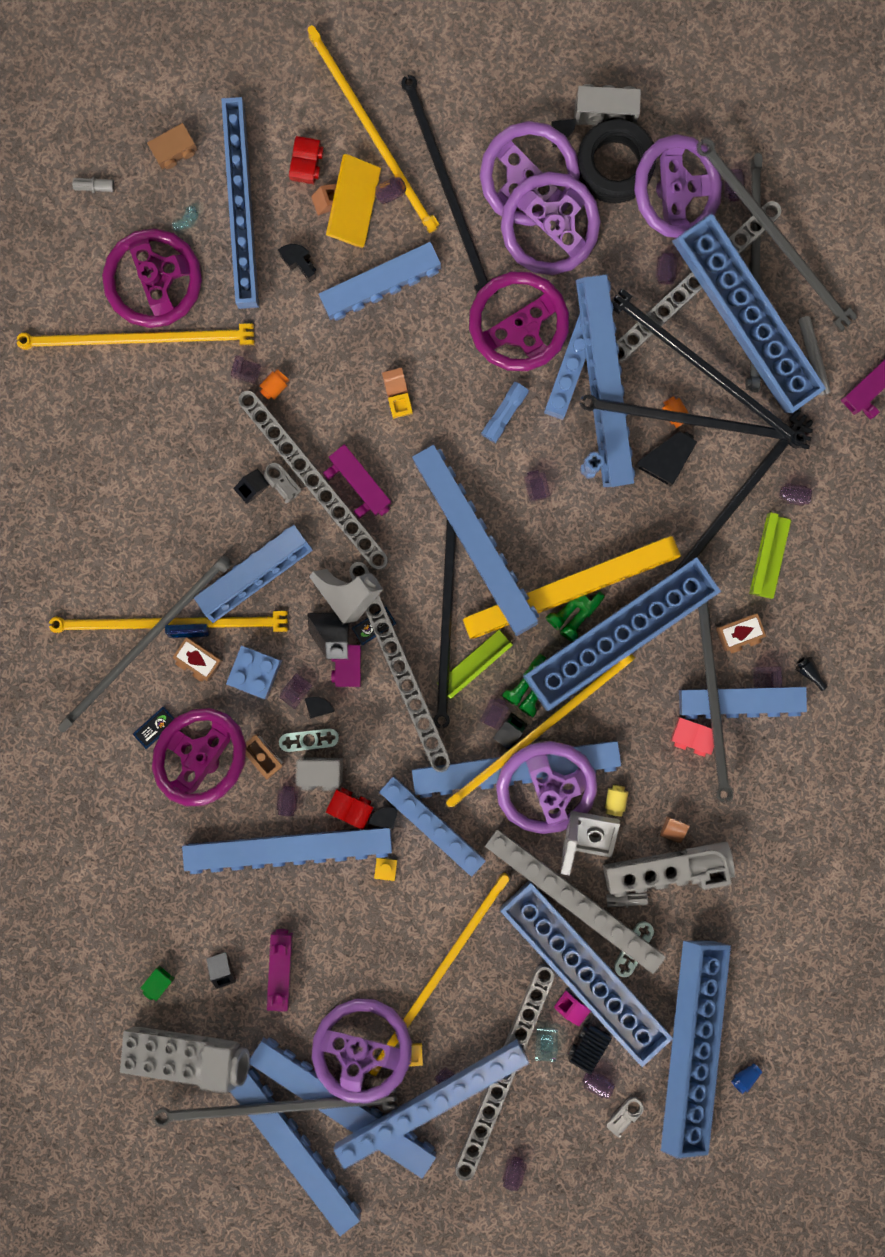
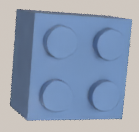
M241 646L226 685L262 699H267L282 661L251 648Z

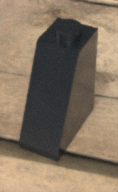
M679 431L640 459L635 467L671 487L697 441L694 440V436L685 431L681 433Z
M308 613V631L326 659H348L350 623L343 624L336 613Z

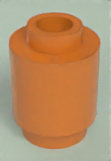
M277 369L275 372H271L259 385L261 388L260 393L267 400L270 398L275 400L287 387L289 379Z
M673 396L663 402L665 405L662 408L663 410L689 414L680 397L675 399ZM670 421L671 425L674 424L676 428L684 424Z

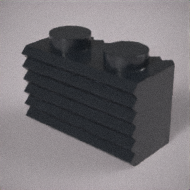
M589 1022L587 1026L583 1025L578 1033L579 1040L576 1045L572 1043L567 1054L569 1055L568 1060L570 1063L591 1075L612 1038L610 1034Z

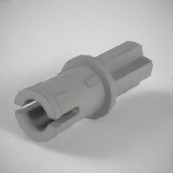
M92 177V179L73 178L72 186L74 190L92 191V193H96V191L114 193V179H96V177Z
M628 893L620 897H615L614 894H606L607 908L620 906L628 908V906L648 904L647 893Z

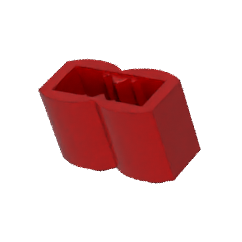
M300 136L295 137L289 170L291 181L314 184L315 179H319L321 167H318V161L323 159L324 147L321 146L320 140Z
M343 787L341 790L336 789L326 813L363 830L374 806L370 805L372 801L362 796L357 799L352 796V791Z

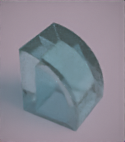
M537 1028L535 1060L556 1062L558 1029Z

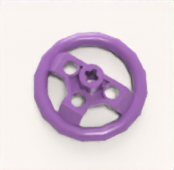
M527 121L510 125L492 139L483 154L480 170L483 195L494 212L501 217L503 207L511 195L509 193L510 185L513 183L520 185L527 179V170H531V176L542 173L512 142L516 137L529 134L542 136L557 145L565 158L567 174L579 181L580 169L576 151L567 137L549 124ZM512 153H516L519 156V162L514 166L508 161L509 155ZM496 157L506 166V183L500 188L498 193L495 191L492 177ZM548 185V191L544 195L538 192V188H535L533 192L544 202L559 201L566 193L567 188L562 192L555 185ZM565 202L561 207V211L564 212L570 203ZM515 211L514 224L525 226L537 225L524 212ZM543 211L534 212L533 215L540 216Z
M675 134L657 140L644 152L636 169L634 191L638 209L648 225L666 237L677 238L710 214L715 216L720 205L722 191L721 175L707 157L700 156L697 153L696 146L699 141L694 137ZM701 144L702 151L706 152L707 147ZM685 149L699 157L707 170L706 175L692 176L685 169L682 160V154ZM660 155L661 180L656 186V192L658 197L662 199L663 219L658 217L651 206L647 191L648 173L655 159ZM670 161L674 164L673 172L669 169ZM689 181L693 185L692 192L688 190ZM709 196L702 214L692 223H689L686 219L685 208L693 197ZM673 204L677 207L676 214H673L671 210Z
M549 171L530 176L514 188L503 207L501 231L505 247L518 264L533 273L553 276L573 270L588 258L598 240L601 220L597 202L585 184L569 174ZM546 185L567 188L566 193L559 201L544 202L533 192L535 188ZM565 202H569L572 206L571 212L567 215L561 211V207ZM536 204H540L543 208L540 216H534L532 213V208ZM583 205L585 206L588 218L585 239L575 231V215ZM517 207L553 239L569 257L550 263L537 261L526 254L516 241L513 228ZM551 220L555 222V226L553 228H550L551 224L549 222ZM569 232L572 234L573 240L570 244L565 245L562 237L565 233Z
M553 741L530 744L515 752L501 768L496 784L498 804L508 820L525 831L539 834L562 832L567 829V824H569L570 813L566 814L565 808L572 797L583 793L581 802L573 811L588 813L592 808L597 794L596 772L587 757L570 745ZM553 754L566 757L576 764L578 769L574 773L565 776L552 771L547 755ZM524 762L527 763L546 821L527 818L516 810L510 800L509 784L512 775ZM540 772L547 773V776L544 779H539L536 777L537 774ZM567 783L574 785L570 790H564L563 786ZM556 807L560 809L556 814L549 813V810Z
M353 999L337 1005L322 1019L313 1037L312 1061L317 1078L331 1094L346 1102L370 1103L388 1096L403 1081L411 1063L412 1041L406 1023L392 1007L375 999ZM357 1011L373 1012L385 1018L393 1027L399 1042V1048L330 1030L346 1015ZM342 1038L345 1046L341 1050H336L334 1046L335 1041ZM359 1046L363 1048L362 1052H357ZM377 1049H383L385 1052L384 1058L380 1061H377L374 1057ZM324 1052L335 1054L343 1067L340 1083L328 1071ZM356 1064L359 1067V1073L357 1076L351 1077L349 1068ZM381 1066L393 1070L392 1074L381 1085L368 1090H362L364 1075L371 1069Z

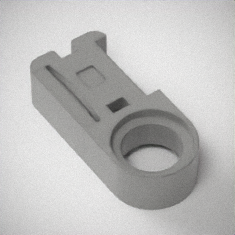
M271 463L266 467L264 478L272 488L275 487L281 496L286 499L285 503H289L300 494V487L280 464ZM276 469L279 472V477L272 478L268 471Z
M636 1097L628 1098L606 1122L607 1128L620 1138V1133L625 1131L632 1123L631 1121L635 1122L643 1113L642 1102ZM637 1102L639 1104L638 1111L630 1112L628 1110L629 1103Z

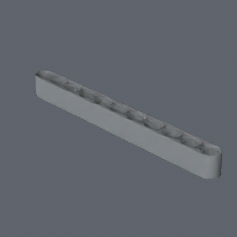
M770 201L761 207L765 213L766 209H772L775 212L774 217H769L775 223L781 214V206L775 201ZM753 215L729 237V240L740 255L766 230ZM757 223L760 230L753 231L750 228V224ZM735 238H743L745 244L742 246L737 245ZM691 272L646 315L661 327L703 289L700 283L698 288L690 287L689 280H697L694 274ZM676 293L681 294L684 297V301L676 302L673 295ZM661 307L666 308L669 315L665 317L659 315L658 309ZM639 322L616 342L619 350L623 352V357L618 359L619 364L629 358L653 335L652 332L645 330ZM634 335L638 338V343L631 345L627 338Z
M251 391L242 392L238 399L239 404L371 567L376 570L384 569L388 564V558L379 545L259 398ZM248 397L254 398V403L251 406L244 405V400ZM260 413L267 414V419L264 422L257 421V416ZM272 429L280 430V435L277 438L270 437ZM287 444L293 446V451L290 454H284L282 451L283 447ZM299 460L306 462V467L302 470L295 468ZM312 476L319 478V483L315 486L308 484V480ZM324 492L332 493L330 501L324 502L321 500ZM337 508L345 509L343 517L337 518L334 516V511ZM349 524H357L358 531L354 534L348 533L347 527ZM364 539L371 541V547L368 550L360 548V542ZM377 555L384 557V563L381 566L373 564V558Z
M355 562L349 570L352 581L357 578L354 576V571L357 568L364 569V575L370 574L367 566L362 562ZM378 595L367 608V616L429 761L435 771L445 772L450 766L449 757ZM377 605L381 608L378 615L370 614L372 606ZM381 624L389 626V631L386 634L378 632V627ZM389 643L397 645V650L394 653L386 651V646ZM403 662L405 669L402 672H396L394 670L395 663ZM403 682H413V689L404 691L402 689ZM417 699L421 701L422 706L419 710L415 711L410 708V703ZM424 718L430 721L429 728L425 730L420 729L418 722ZM429 738H436L438 740V746L435 749L427 747L426 742ZM444 757L447 761L446 766L441 769L435 766L436 758Z
M540 964L536 967L504 1046L518 1039L525 1051L554 980V973L549 965ZM540 971H549V977L546 979L539 978ZM538 989L542 994L539 998L531 997V992ZM526 1009L534 1011V1014L529 1018L523 1016V1012ZM519 1028L526 1030L525 1035L522 1037L515 1035V1031ZM516 1071L486 1088L456 1161V1175L460 1180L468 1181L474 1176ZM494 1087L502 1088V1092L498 1095L493 1094L491 1090ZM486 1106H492L494 1111L491 1114H486L483 1109ZM478 1126L486 1127L484 1133H478L475 1129ZM471 1145H476L479 1148L474 1153L467 1150ZM462 1165L470 1166V1170L467 1172H462L459 1168Z

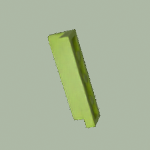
M771 512L766 516L749 594L773 599L791 523L790 519L778 517L779 514Z
M500 630L449 672L448 697L450 699L513 646Z

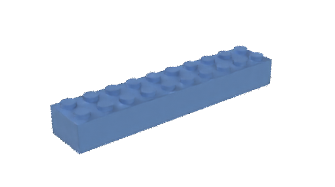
M713 214L706 216L672 241L785 413L795 412L826 389Z
M696 557L531 670L523 678L545 710L549 711L721 591Z
M530 880L499 907L500 912L641 1067L649 1062L673 1039L663 1025Z
M683 941L661 1151L676 1158L709 1155L731 945L717 941Z

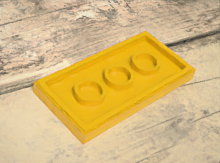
M348 154L343 155L326 231L327 236L356 247L363 248L365 246L381 171L380 167Z

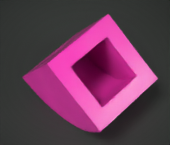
M567 991L564 992L554 1006L565 1019L577 1026H580L591 1012L583 1002Z

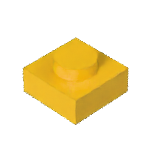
M408 393L388 398L393 419L413 414Z
M377 858L374 879L395 881L397 860Z
M412 1043L410 1066H423L422 1043Z

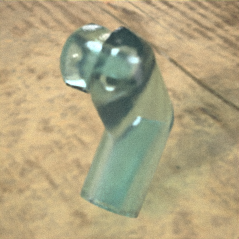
M194 206L186 208L181 220L172 222L174 232L194 226L198 218V212Z

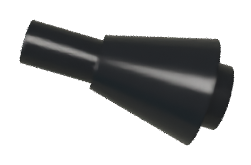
M804 656L797 661L796 671L814 682L821 691L828 687L820 677L812 657Z

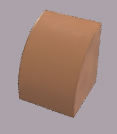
M337 184L320 186L311 196L318 216L331 211Z
M402 368L382 372L388 398L408 393Z
M666 817L660 836L681 843L689 829V825Z

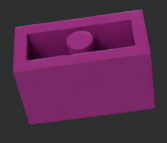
M349 645L348 659H331L332 662H335V670L331 672V681L335 683V687H361V645Z

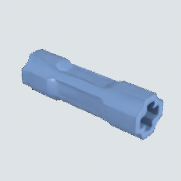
M514 381L505 399L492 419L489 420L481 435L496 443L529 390Z
M598 452L590 453L588 458L584 460V464L580 466L581 474L586 479L594 478L595 474L604 465V458Z

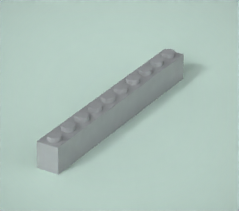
M498 828L485 844L487 849L652 974L656 972L666 957L662 952Z

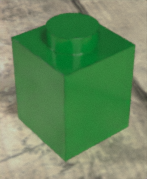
M158 966L140 989L143 990L142 993L146 998L157 1001L175 978L161 966Z

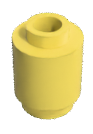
M613 785L612 788H608L605 803L606 814L622 816L623 812H625L628 791H625L624 786Z

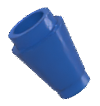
M753 1063L734 1075V1079L731 1082L743 1094L751 1089L762 1074V1071Z

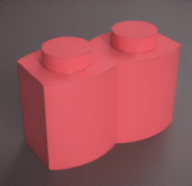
M678 717L670 740L675 742L674 746L686 750V747L693 748L694 754L703 757L706 756V753L711 755L714 748L712 729Z

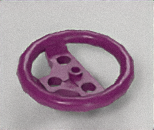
M153 228L134 231L117 242L106 258L102 280L105 296L118 315L131 324L155 328L171 325L187 315L198 300L202 275L200 262L188 243L174 233ZM156 241L168 244L181 255H172L166 258L152 251L150 242ZM128 250H130L137 269V275L141 280L154 315L135 312L124 304L116 290L115 273L117 265ZM141 252H148L149 254L148 259L145 261H139L138 255ZM167 264L175 265V270L170 274L164 272ZM182 276H189L190 281L186 295L176 307H173L168 295L173 280ZM155 290L162 291V297L158 300L152 299V293Z
M511 271L492 278L477 292L469 310V331L476 349L489 363L507 371H530L546 365L561 351L569 333V311L562 294L549 280L531 272ZM512 284L530 285L544 293L539 299L487 331L482 330L483 309L488 299L499 289ZM533 308L541 310L542 315L539 318L531 316L530 311ZM556 312V332L551 343L546 346L539 336L541 322ZM515 321H517L518 323L522 322L523 324L521 326H517L515 324ZM498 330H504L507 333V337L499 340L496 338L495 333ZM532 336L535 339V344L533 346L525 345L524 338ZM506 344L520 347L528 358H509L497 353L495 350L500 349Z
M213 708L192 709L176 717L161 732L153 749L152 771L157 787L169 800L183 806H205L222 798L237 783L245 766L246 742L241 727L228 714ZM196 721H212V728L205 737L192 740L180 732L183 727ZM231 737L234 746L233 760L226 776L215 787L203 793H193L198 789L207 774L217 770L219 766L218 758L230 742ZM215 738H219L218 745L212 747V741ZM192 745V751L189 754H185V749ZM167 749L181 757L182 772L176 780L171 782L168 780L165 770ZM195 772L194 780L188 782V776Z

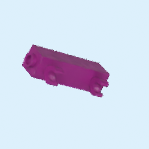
M885 359L840 400L854 415L863 410L864 414L871 420L880 413L870 401L885 388Z
M345 444L329 456L330 461L334 465L325 470L323 475L328 481L339 472L343 475L364 501V504L354 511L359 519L370 510L375 516L378 514L383 516L391 509L389 506L392 503Z
M276 929V932H272L270 935L267 1011H288L293 933H288V929Z

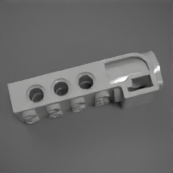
M727 841L603 865L607 890L610 894H614L615 897L625 896L628 891L634 890L635 893L647 892L650 887L665 889L668 888V884L676 883L677 886L687 885L689 880L692 885L697 884L705 890L731 885L730 878L735 877L733 857ZM672 866V871L669 874H665V870ZM652 870L651 876L644 878L645 872ZM719 872V877L710 878V873ZM631 874L629 881H623L625 875Z
M134 1026L123 1032L120 1073L200 1085L199 1089L228 1093L236 1086H242L247 1078L250 1055L248 1049L240 1048L239 1042Z

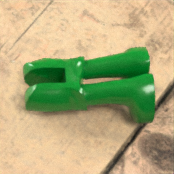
M599 591L592 597L591 601L585 595L569 601L561 611L549 613L545 619L556 630H559L576 608L581 609L560 631L566 639L574 642L579 638L577 633L579 626L601 604L605 594Z
M540 653L523 675H526L542 664L546 657ZM523 678L513 690H506L501 696L511 704L518 706L529 685ZM532 690L518 708L534 718L537 712L535 704L538 698Z

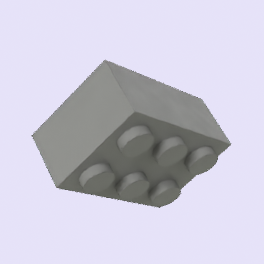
M584 84L578 86L574 115L576 124L597 125L602 121L608 119L616 120V118L629 120L630 122L633 121L634 124L637 123L640 114L641 89H636L633 86L615 88L613 85L594 87L592 84Z
M302 757L297 760L296 786H301V790H314L319 786L323 787L322 790L334 791L343 783V758Z

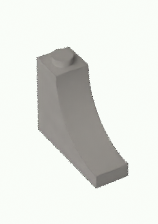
M328 569L313 571L309 576L343 624L357 621L383 590L372 573L358 576L351 583L337 579Z

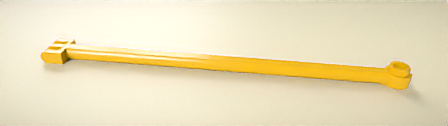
M313 25L309 26V39L318 50L430 234L439 226L437 219L434 215L429 216L321 40L320 34Z
M239 324V330L53 336H31L28 333H21L17 336L16 340L18 341L16 343L23 350H28L32 346L239 340L240 345H254V340H246V337H254V332H246V329H254V324ZM26 337L27 342L25 344H22L20 342L21 339Z
M273 611V616L221 617L214 623L207 617L174 618L165 628H169V625L205 624L207 628L273 627V632H288V627L280 628V624L288 623V619H280V615L287 616L288 611ZM53 617L49 623L54 624L55 621H58L60 626L57 629L54 626H49V628L54 633H61L64 630L152 629L162 618L64 620L61 617Z
M631 653L608 669L467 785L446 801V805L448 807L455 806L499 770L515 752L531 744L631 663L635 656Z
M502 873L493 888L404 1017L403 1021L406 1023L407 1029L494 900L508 883L509 878L506 873ZM395 1032L386 1045L392 1047L397 1045L398 1039ZM383 1049L376 1058L377 1061L384 1058L385 1052ZM376 1066L368 1071V1073L375 1077L382 1067Z

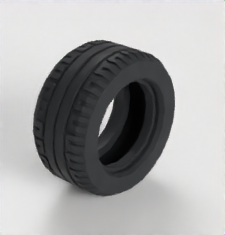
M616 118V120L608 119L593 126L584 136L577 155L580 169L579 181L586 185L595 199H599V201L604 203L608 202L609 204L625 203L636 197L634 191L636 173L628 179L620 181L604 177L598 171L594 162L596 151L605 144L621 143L633 151L639 165L644 152L654 144L646 130L638 126L637 123L634 124L633 121L630 122L629 120ZM656 159L648 173L647 186L654 173Z

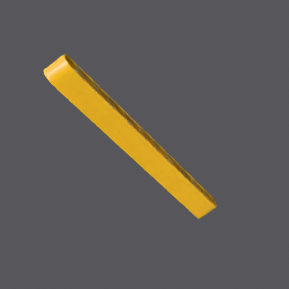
M667 537L528 592L526 594L529 599L526 602L529 607L534 606L539 614L681 557L674 537ZM498 605L463 619L469 639L478 638L509 625Z

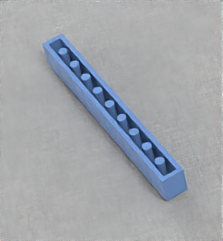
M242 97L221 98L235 303L238 309L258 308L259 300L245 105Z
M607 275L576 280L591 395H594L597 399L624 403V387L621 384L620 378L622 369L618 362L619 347L615 339L616 325L613 322V303L610 301L609 293L611 289L610 281ZM594 409L599 455L604 458V465L601 467L603 487L634 484L635 470L631 462L632 449L629 446L628 438L630 431L626 424L627 414Z
M432 445L414 455L412 458L516 637L536 626L539 614L534 606L529 607L526 602L529 599L523 588L519 590L516 582H518L516 575L513 571L509 572L505 566L508 564L506 558L502 553H497L495 549L497 544L492 535L488 537L484 531L487 527L482 518L477 519L474 514L477 510L472 501L467 502L464 497L467 493L462 484L459 483L457 485L454 477H456V474L451 466L447 467L444 460L446 458L442 450H437Z
M618 741L573 747L587 757L595 772L598 769H604V772L616 771V767L621 766ZM553 754L547 755L552 771L565 776L574 773L578 769V766L566 757ZM500 757L450 764L445 772H437L433 767L412 769L415 795H420V798L432 797L434 792H440V795L452 794V790L462 789ZM526 762L522 763L514 772L509 786L514 785V781L522 780V784L533 782ZM439 765L436 767L441 769L444 768L446 765ZM501 768L479 785L481 789L494 788L493 784H497ZM540 772L536 777L544 779L547 773Z
M376 827L363 830L353 829L185 844L182 846L184 871H190V874L203 873L204 869H211V872H221L223 868L231 867V870L234 871L243 870L244 866L252 865V869L264 868V864L272 863L273 867L285 866V862H293V865L306 864V860H314V863H324L329 858H335V861H346L347 857L355 856L356 860L367 859L368 855L375 854L376 858L388 857V853H392L391 829Z
M263 1037L250 1057V1064L303 1100L337 1097L331 1094L317 1078V1074L312 1070L313 1066L306 1061L300 1062L295 1058L296 1055L288 1049L282 1050L278 1047V1042L272 1038L266 1039ZM368 1106L318 1109L353 1133L383 1115L379 1109L375 1107L369 1108ZM412 1131L379 1149L420 1178L424 1177L436 1159L435 1148L426 1141L422 1143L417 1140V1135Z
M518 1039L399 1106L398 1109L392 1110L336 1142L334 1152L342 1167L345 1169L529 1064L526 1053Z
M249 1068L244 1084L236 1086L230 1091L240 1105L275 1102L271 1097L273 1095L272 1091L267 1085L263 1086L259 1081L260 1076L254 1068ZM284 1112L248 1115L339 1236L343 1235L360 1221V1207L355 1201L351 1202L349 1200L346 1188L336 1183L334 1180L336 1176L330 1168L326 1169L324 1167L321 1155L317 1151L313 1152L309 1147L311 1145L310 1141L305 1135L301 1136L296 1130L298 1126L292 1118L288 1119Z

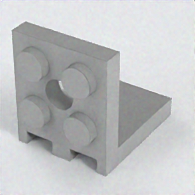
M570 811L569 824H567L566 837L563 842L561 874L570 875L575 851L612 858L620 819ZM593 832H597L601 836L595 838L592 837L590 834Z

